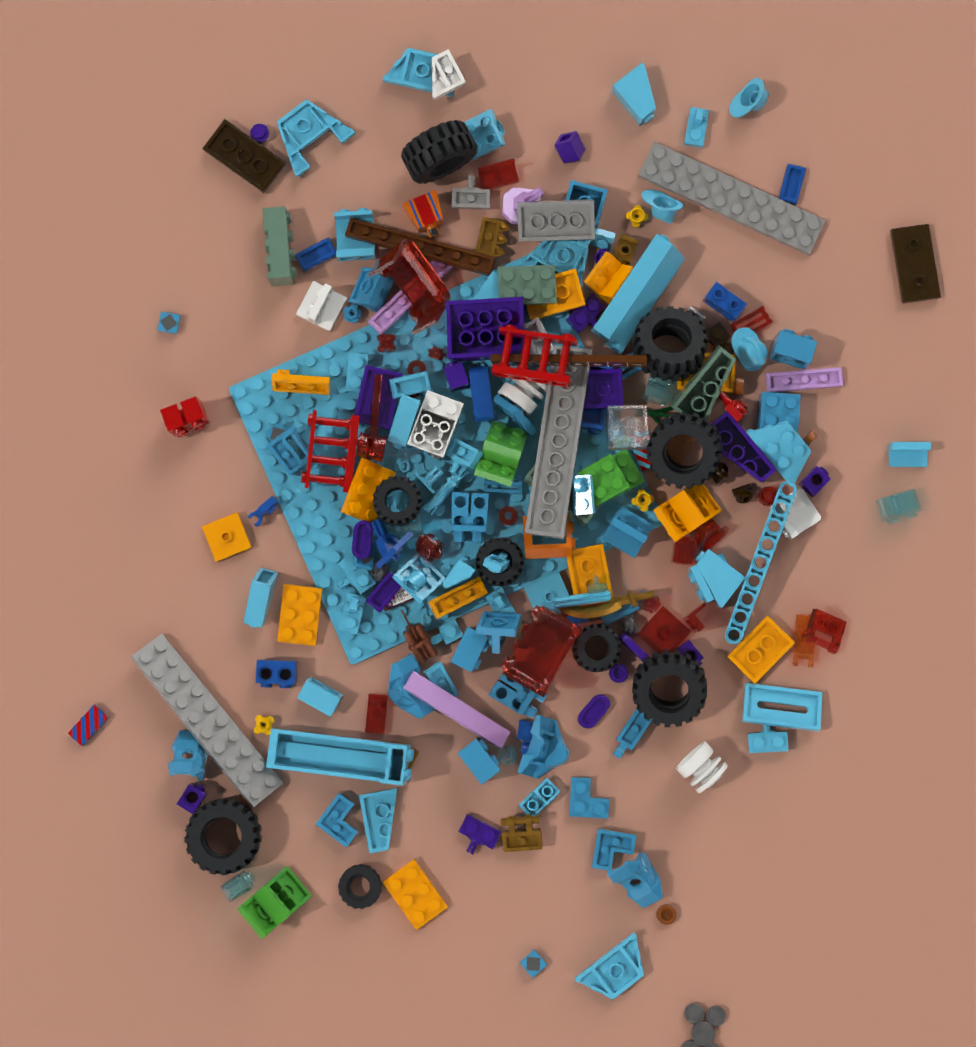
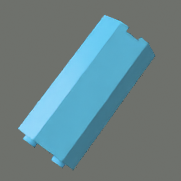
M662 234L654 236L591 330V332L606 341L604 343L605 346L619 355L634 336L640 319L643 316H647V313L652 309L685 260L682 253L670 243L668 237Z

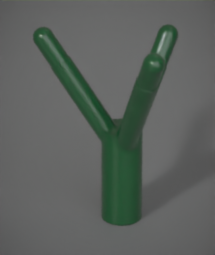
M638 406L636 414L651 417L657 424H660L661 421L656 416L669 418L670 414L661 412L674 409L670 406L651 410Z

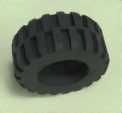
M450 120L446 123H440L435 127L433 126L429 130L420 133L419 136L414 137L402 149L401 158L412 180L418 184H427L428 182L442 179L469 163L477 153V145L464 122Z
M668 306L666 309L659 307L655 312L654 310L649 311L647 316H643L639 324H637L633 341V355L647 356V367H642V371L646 374L650 373L654 379L658 377L661 378V381L666 382L667 379L672 380V382L678 381L679 378L684 380L689 378V374H695L703 363L708 343L707 330L704 325H701L702 321L698 317L695 318L692 312H685L684 308L680 307L679 309H675L674 306ZM672 335L681 339L687 348L681 352L669 353L659 349L653 340L659 336Z
M682 412L680 415L674 413L669 418L665 417L661 420L660 424H657L647 444V461L651 462L650 469L652 472L656 471V477L659 480L662 478L666 480V485L670 486L672 483L678 489H681L682 486L691 489L694 485L700 486L705 480L708 481L713 473L716 472L722 457L723 444H721L720 434L716 433L717 428L714 424L710 425L708 423L709 419L706 417L701 419L697 413H693V415H688V412ZM676 435H689L695 438L703 449L702 458L698 463L690 466L674 462L667 452L669 440Z
M663 649L661 654L658 651L653 652L651 658L647 656L643 659V664H639L636 673H634L632 686L634 704H637L639 713H644L646 720L650 721L652 719L654 720L653 724L658 726L662 723L665 724V727L669 728L670 724H675L676 727L682 726L684 721L688 724L692 721V716L697 717L700 714V708H704L705 699L707 698L705 672L703 668L699 667V662L696 659L691 660V655L688 653L680 654L681 650L675 649L673 653L669 652V649ZM676 675L687 683L688 692L677 701H664L654 695L651 685L660 676Z
M230 798L216 799L198 808L189 819L190 822L185 829V832H187L186 837H184V842L187 843L188 847L186 851L188 854H191L192 862L194 864L197 863L201 870H207L209 874L213 875L233 874L247 866L255 858L260 849V842H262L260 833L262 828L261 824L257 821V815L252 813V809L248 805L245 806L241 801H234ZM219 818L233 820L241 830L242 839L239 847L228 855L215 853L206 842L208 826Z

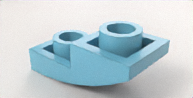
M546 778L518 806L526 814L536 816L561 791Z

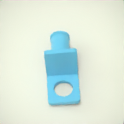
M435 465L424 477H420L416 473L409 480L414 482L418 479L434 495L435 491L431 485L444 473Z

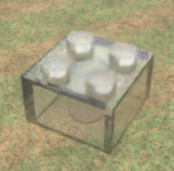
M647 405L608 406L606 413L608 450H647V444L649 443Z

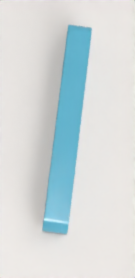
M785 481L779 486L725 632V638L730 644L739 643L744 636L797 493V485L792 481ZM785 484L793 486L794 491L791 495L784 494L783 486ZM782 502L787 506L785 513H779L776 510L777 503ZM771 521H777L780 524L778 531H772L769 528ZM765 539H770L773 542V547L769 550L763 547L762 543ZM763 557L766 560V566L758 567L756 559ZM750 576H757L760 580L759 584L756 586L750 584ZM746 593L752 595L753 602L745 603L742 599L743 595ZM736 613H745L746 620H737ZM737 630L740 635L739 638L732 639L729 631Z

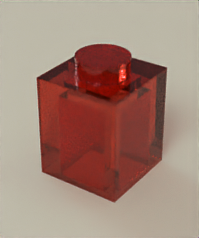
M682 537L676 542L673 540L672 564L692 565L694 541H690V537Z

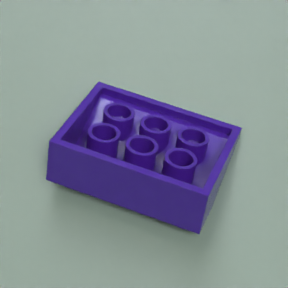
M523 297L446 301L448 359L451 362L491 360L492 354H502L505 335H501L500 327L513 325L517 329L525 330ZM513 337L510 354H522L525 338Z

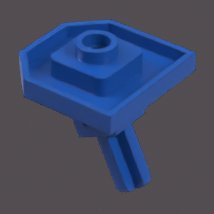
M376 519L372 522V527L378 537L375 543L382 559L375 566L380 569L385 563L388 564L391 560L395 562L402 555L400 551L404 548L403 545L413 534L409 531L399 540L393 533L388 534L381 519Z

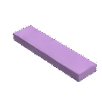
M842 367L765 374L767 392L843 387Z

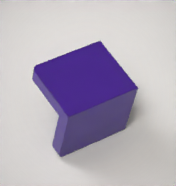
M577 131L560 134L554 144L563 163L578 161L585 152V147Z

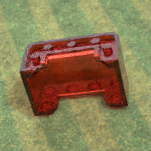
M541 603L540 606L535 605L530 614V617H532L531 622H526L521 630L523 636L520 640L516 639L511 648L514 652L511 657L506 656L501 668L504 669L503 675L545 697L550 684L554 680V676L570 648L575 643L574 639L579 637L583 627Z

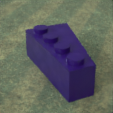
M728 411L712 423L717 428L716 433H719L721 436V444H723L722 455L751 477L762 483L777 471Z

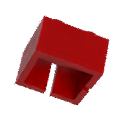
M197 396L180 402L182 407L180 410L177 404L160 410L167 431L174 437L186 436L189 434L188 431L193 429L196 431L206 428V424L210 423L203 403Z

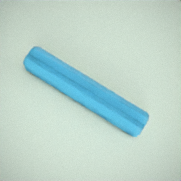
M609 590L558 597L554 598V606L558 609L610 601L611 594Z

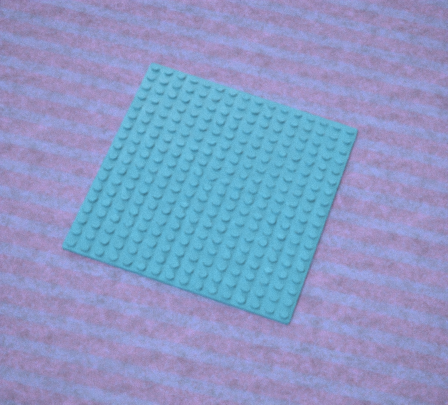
M528 255L501 267L517 266ZM481 275L413 305L382 336L371 325H368L229 388L317 588H323L321 599L351 664L361 662L407 641L403 632L406 630L405 627L408 623L401 610H403L410 624L415 625L421 622L427 632L489 604L486 597L483 596L437 620L428 604L429 601L479 577L476 569V555L479 548L487 540L489 541L495 537L511 539L523 552L524 567L521 575L512 584L502 586L506 595L568 568L566 557L525 559L523 516L528 514L531 487L525 482L522 484V495L488 493L487 526L482 543H472L473 532H465L464 542H454L453 531H451L452 492L469 493V512H471L472 493H484V478L474 475L476 467L472 470L467 466H463L469 473L458 484L459 487L455 488L431 516V521L427 522L428 516L424 512H420L416 518L418 523H409L403 526H391L385 522L383 524L388 534L393 533L399 540L409 531L413 534L403 545L404 548L400 551L402 555L395 562L392 560L389 562V571L395 574L419 552L445 578L459 559L473 568L475 574L471 579L449 590H446L442 583L421 604L413 598L389 609L386 605L382 612L379 613L366 602L358 635L340 631L338 629L347 594H360L351 584L341 590L336 585V583L345 578L344 571L338 563L352 554L354 526L361 520L340 512L347 493L343 492V487L335 484L309 482V488H305V483H301L302 471L306 472L307 463L289 476L266 446L270 439L265 431L282 422L286 429L294 424L297 428L296 431L309 447L311 426L307 425L308 414H312L313 410H317L316 417L347 420V418H351V414H355L359 392L345 391L349 353L369 355V366L403 373V376L427 371L431 387L429 391L464 403L463 411L448 448L454 438L482 452L492 421L502 422L514 428H521L513 418L502 412L493 401L494 420L475 422L468 368L488 367L492 399L499 395L498 391L505 382L512 385L515 384L509 378L493 376L491 360L459 361L463 364L469 387L451 392L444 372V367H447L446 364L451 362L448 359L446 301L473 300L489 276ZM524 305L525 324L530 322L526 305ZM568 311L541 319L547 334L562 336L566 333L574 335V338H577L578 346L570 347L585 349L578 333L566 322V319L570 316ZM552 343L553 347L554 345L563 346V344ZM530 366L528 368L529 370L536 371L539 366ZM547 366L546 369L548 373H550V366ZM278 369L289 370L291 375L330 377V395L273 391L272 373H277ZM427 391L408 395V397L420 400L422 406ZM541 393L543 396L542 400L532 398L537 407L529 417L534 421L532 425L537 431L533 436L528 434L515 473L516 475H523V480L536 462L546 394ZM397 398V403H396V407H395V412H394L392 424H393V421H394V418H395V414H396V411H397V408H398V405H399L400 398ZM608 408L605 411L603 432L589 434L587 430L580 429L573 476H578L577 472L609 454L613 456L624 449H627L640 472L612 408ZM359 423L353 478L361 458L386 468L384 451L392 455L397 450L390 447L391 444L387 441L391 429ZM316 424L314 436L345 439V437H349V430H346L344 427ZM291 437L288 442L302 459L306 455ZM313 443V450L317 456L343 458V456L346 457L347 449H344V447ZM422 450L424 470H421L418 475L424 477L435 465L444 473L431 485L436 493L446 481L445 478L447 476L450 477L452 474L448 470L454 461L447 455L443 457L442 461H439L428 455L427 451ZM415 452L411 455L410 460L413 464H419L422 457L419 453ZM400 460L393 463V469L396 472H401L399 464L402 461ZM311 463L310 474L332 477L344 476L345 468H342V466ZM513 479V482H519V479ZM646 480L643 484L618 498L604 502L584 528L570 518V521L574 522V533H571V538H575V549L603 543L604 551L614 548L612 545L601 540L620 506L654 524L651 530L662 526L663 524L657 519L653 511L658 507L655 500L653 503H650L648 510L642 512L637 505L634 506L631 503L632 498L637 496L639 489H644L646 493L652 495ZM488 485V488L518 490V486ZM426 490V495L429 501L433 495L428 490ZM392 491L386 498V505L393 512H402L403 508L400 503L390 505L389 497L395 493V491ZM373 529L372 550L374 551L375 563L379 562L382 556L375 543L378 537ZM532 535L533 545L566 543V536L564 535V539ZM435 537H436V539L439 538L438 541L441 542L440 545L437 544L438 542H437L435 539H433V538H435ZM495 551L492 554L498 556L501 552L504 551ZM510 556L506 559V560H509L508 568L505 569L504 571H502L501 573L506 572V571L510 568V566H511V558H510ZM481 578L488 593L500 587L492 586ZM375 581L376 585L360 596L368 598L381 581Z

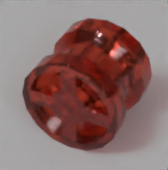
M377 335V341H379L377 352H395L396 346L394 341L396 340V335Z
M773 486L764 487L758 493L759 502L764 506L773 505L778 490Z

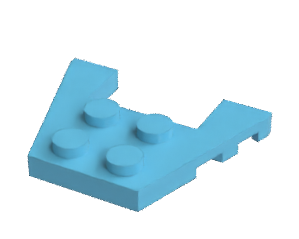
M307 99L277 121L297 178L311 168L299 152L327 131L331 130L341 144L355 135L353 129L343 125L342 122L334 119Z
M575 240L543 241L517 266H535L537 263L540 265H555L556 274L576 268L582 289L588 248L577 246V241Z

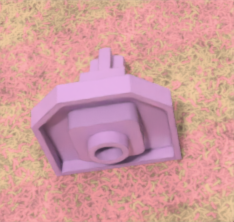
M513 187L503 195L502 215L511 224H518L517 203L541 201L544 192L539 187L536 189Z

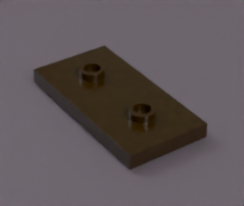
M226 119L223 120L202 148L203 151L262 193H265L286 165L285 161Z
M929 224L891 229L890 233L902 304L940 299L941 295Z

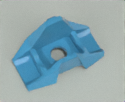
M408 654L398 662L391 664L388 696L403 711L421 719L436 709L403 689L411 673L415 671L420 674L422 669L414 655Z
M536 715L531 729L532 739L527 753L522 756L518 773L536 779L552 768L566 763L569 756V750L561 736L557 721L541 715Z
M180 730L172 745L174 759L168 763L170 776L174 774H188L192 777L197 776L198 781H203L208 753L189 730ZM186 753L193 754V757L190 759H185L182 756Z
M643 852L638 853L636 860L626 861L624 865L607 872V876L611 881L621 884L628 891V897L642 908L661 900L663 897L660 877L648 856ZM639 879L641 883L634 885L632 880Z

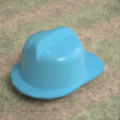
M760 78L752 79L733 98L729 106L730 115L739 118L749 111H758L765 106L769 92L764 88L763 80Z
M649 189L642 192V199L651 205L652 215L661 221L669 224L673 223L677 211L683 208V204L661 191Z
M745 327L737 329L731 338V345L744 369L748 371L759 370L767 358V347L759 340L753 330Z

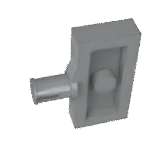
M471 175L468 176V187L452 188V209L489 210L490 189L475 187L476 176H472V183Z

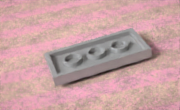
M594 200L517 203L519 241L595 239Z

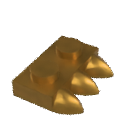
M482 217L475 252L493 257L504 255V250L496 245L504 244L508 241L499 232L508 231L510 229L509 225L501 220Z

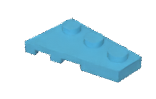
M397 788L359 795L369 853L389 850Z

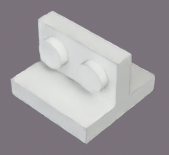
M313 281L296 315L331 332L347 301V297L333 291L332 286L326 283L323 286Z

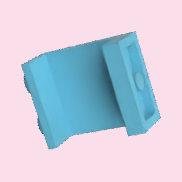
M359 208L357 211L341 209L338 212H334L337 239L336 257L338 262L376 259L375 245L345 237L350 218L374 224L372 210Z

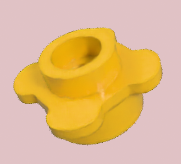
M636 205L631 212L626 213V219L632 222L634 228H638L643 221L648 220V215L645 214L641 206Z
M639 489L637 496L632 498L631 503L634 506L637 505L642 512L648 510L650 503L654 502V496L646 493L644 489Z
M256 716L254 732L256 734L265 733L270 735L274 718L272 716Z

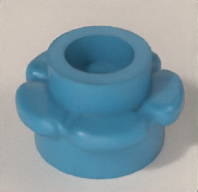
M357 305L347 306L343 311L344 319L347 322L356 323L362 316V311L358 309Z

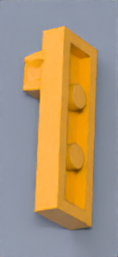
M278 369L277 373H272L273 391L330 395V377L291 375L289 370Z
M479 576L429 601L428 604L437 620L487 595L488 592Z

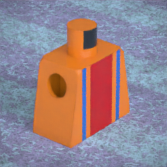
M436 190L402 203L405 213L418 233L427 230L430 239L440 236L437 226L443 224V217Z

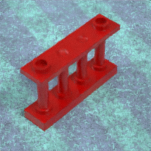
M505 325V327L499 328L501 335H505L501 362L498 365H492L491 372L493 376L570 388L571 378L567 376L566 368L570 346H578L577 338H574V335L564 333L560 336L520 330L513 325ZM513 337L525 338L520 365L517 368L510 367L508 364ZM532 340L544 341L539 368L536 371L529 370L527 367ZM551 343L563 344L559 368L555 374L548 373V370H546Z
M313 410L312 414H308L307 425L311 426L306 472L302 471L301 483H305V488H309V482L335 484L343 487V492L348 493L353 480L360 416L351 414V418H347V420L316 417L317 410ZM315 425L344 427L346 430H349V437L339 439L314 436ZM313 443L344 447V449H347L346 457L343 456V458L312 455ZM311 463L342 466V468H345L344 476L332 477L310 474Z

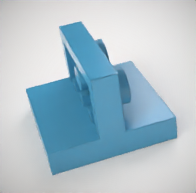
M362 267L348 302L363 306L377 313L385 305L395 279L389 277L388 272L384 269Z
M620 506L601 540L635 558L654 524Z
M483 611L476 627V634L490 635L489 646H492V653L500 654L506 637L516 636L522 621V614Z

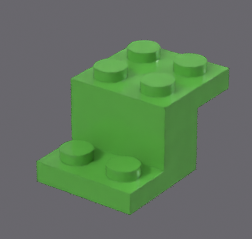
M492 421L483 445V455L476 466L474 475L511 487L529 433L521 428H514L502 422Z
M627 449L613 456L609 454L577 472L578 476L592 475L596 507L608 500L612 501L645 482Z
M286 866L238 907L237 910L259 937L263 939L292 915L312 895L291 869Z

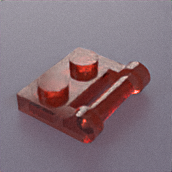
M812 609L807 629L802 635V641L816 644L827 649L829 653L836 654L847 622L819 609ZM818 631L832 637L831 642L814 636L815 632Z

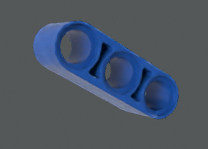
M488 367L468 368L475 422L494 420Z

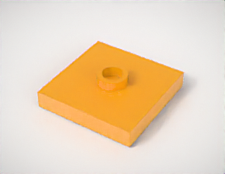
M238 512L202 526L215 562L252 548Z

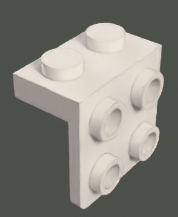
M802 488L797 489L782 531L784 537H788L790 540L821 520L820 514ZM782 502L777 503L776 510L779 513H785L787 506Z

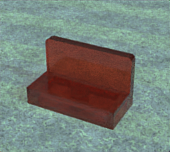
M514 158L478 168V177L482 189L492 190L519 182Z
M705 602L700 603L683 617L694 633L700 632L705 627L696 616L699 611L707 606Z

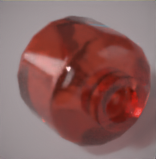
M422 534L415 543L416 553L428 562H432L435 559L439 560L444 554V543L434 534Z

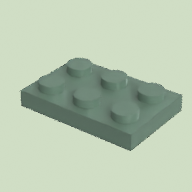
M555 265L497 267L499 298L523 297V305L557 303Z

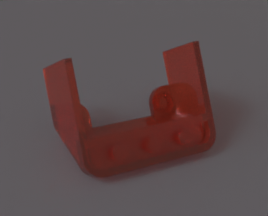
M406 238L378 259L368 275L372 277L378 273L385 278L391 275L412 304L409 315L416 322L411 332L415 335L439 321L446 308V301H450L451 297L447 287L414 242Z

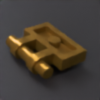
M527 814L525 817L508 816V818L500 819L501 826L509 827V831H502L504 852L543 849L541 828L533 829V824L540 823V816ZM526 824V829L516 830L515 825Z

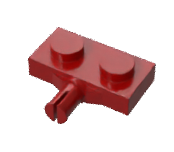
M724 391L719 394L718 398L725 404V409L737 422L749 412L747 405L741 399L737 400L735 398L732 400Z

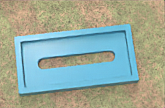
M745 683L742 722L820 731L822 692ZM771 702L803 706L807 709V713L759 708L757 703Z

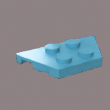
M407 48L402 57L394 63L393 68L387 75L383 76L382 80L386 83L432 93V57L438 54ZM452 91L444 96L453 98L454 92Z
M783 421L776 425L770 424L763 426L764 428L747 430V434L786 481L795 483L811 453V449L788 421Z
M634 932L574 977V979L612 1000L644 976L636 934Z

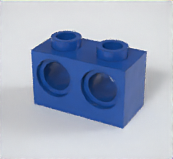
M717 281L703 299L704 303L732 323H734L747 305V303Z
M257 660L256 683H261L260 687L272 688V684H280V688H291L292 685L297 683V661ZM266 668L272 672V676L267 680L262 676V672ZM284 669H288L291 672V677L288 680H284L281 676Z

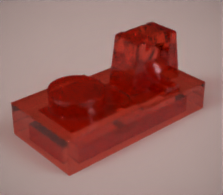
M369 694L366 733L385 734L388 695Z

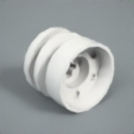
M511 379L515 383L514 385L505 382L498 391L499 396L503 399L507 397L514 405L518 404L524 410L523 414L531 416L537 407L532 398L542 400L543 396L541 393L546 394L547 386L541 383Z
M705 741L695 747L675 768L684 778L692 774L694 775L690 785L694 786L700 782L695 788L698 793L713 786L728 767L725 762L717 766L721 760L719 756L712 760L709 759L714 750Z

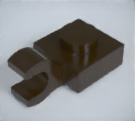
M720 321L707 330L708 340L714 348L720 345L729 354L734 352L731 343L727 341L731 338V335Z

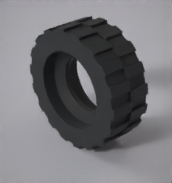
M363 864L353 865L343 873L339 880V895L347 906H351L354 909H364L370 907L379 898L382 890V881L376 870L370 868V866ZM357 877L367 879L370 884L369 892L364 896H356L351 891V882Z

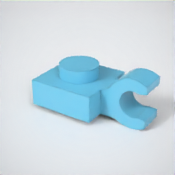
M501 552L498 556L491 554L484 559L483 566L489 568L491 572L501 573L508 568L509 560L506 559L510 555Z
M453 619L438 627L440 633L431 637L430 641L435 645L444 640L447 645L463 637V634L456 620Z

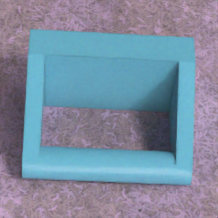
M459 559L444 580V588L449 590L471 579L475 574V570Z

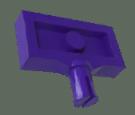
M593 293L585 299V307L577 308L566 319V322L578 334L590 324L594 327L597 323L596 318L598 314L606 307Z
M468 814L458 831L471 840L466 852H470L472 855L478 844L494 849L501 834V831Z

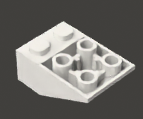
M427 390L407 444L444 457L463 411L464 403Z

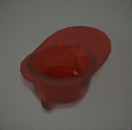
M709 519L700 525L695 532V541L698 547L693 554V558L695 559L702 550L704 552L708 549L711 550L728 533L729 528L718 525L713 519Z

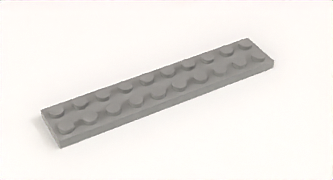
M656 142L653 143L638 175L641 179L808 256L825 222L820 217Z
M554 345L552 354L561 355L562 346ZM570 347L569 355H592V350ZM550 366V373L555 374L559 366ZM567 366L566 373L571 378L570 388L547 385L525 534L564 539L590 367Z
M163 634L131 656V660L252 809L283 784L272 768H266L267 762Z

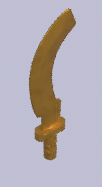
M632 590L627 591L626 595L612 597L611 601L598 606H572L558 609L576 618H596L616 612L624 605L631 604L632 607H637V601L655 597L653 590L634 595Z

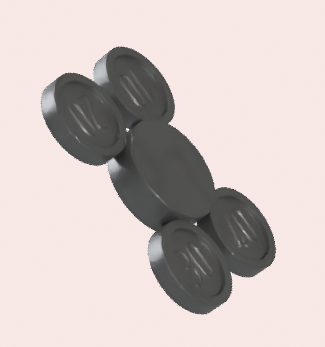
M696 1003L687 1005L684 1010V1016L688 1022L694 1024L691 1028V1037L694 1041L687 1040L682 1043L681 1047H699L698 1045L719 1047L717 1044L712 1043L715 1038L713 1026H720L724 1023L726 1019L725 1011L719 1006H712L706 1012L707 1021H701L704 1017L702 1007Z

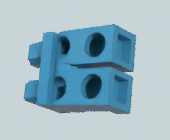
M452 492L451 531H453L454 542H464L465 532H473L472 543L483 542L487 526L488 493H472L471 512H469V493Z
M507 664L499 679L515 689L512 690L497 680L488 695L520 715L524 714L533 718L538 709L530 705V702L535 698L542 703L548 694L540 688L539 684L510 664Z

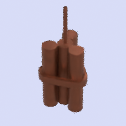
M401 610L408 623L405 627L406 630L403 632L409 644L408 648L410 651H413L418 663L423 664L430 657L437 655L430 641L431 637L426 633L421 622L415 625L410 624L403 610Z

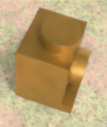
M621 234L613 256L621 264L630 266L639 240ZM622 248L628 249L629 252L623 253Z

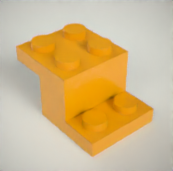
M605 252L584 280V283L609 305L634 267L621 264L610 252Z
M703 483L700 486L694 485L691 489L686 488L653 511L657 519L666 528L668 535L676 542L722 510Z

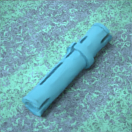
M460 466L455 475L447 476L444 484L422 508L432 516L455 488L459 487L458 484L469 471Z

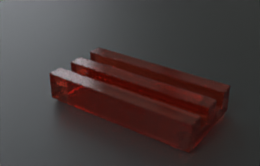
M764 306L730 324V327L735 332L737 325L760 312L762 314L760 317L742 327L748 328L765 319L766 322L752 329L754 332H757L770 325L773 321L769 318Z

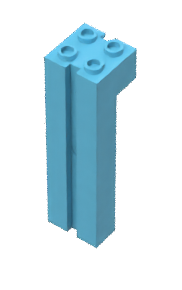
M271 728L266 768L379 781V783L403 786L411 780L412 769H409L408 766L409 762L413 761L414 750L408 744Z

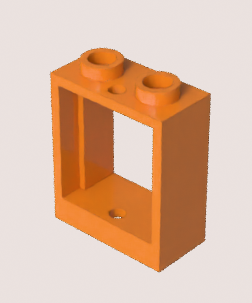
M569 514L567 515L565 528L566 543L533 545L532 535L525 534L527 516H523L525 559L572 557V550L575 549V538H571V533H574V522L570 521Z

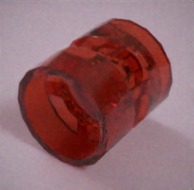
M360 432L355 456L365 459L370 456L371 460L382 462L387 437L376 435L373 438L371 434Z

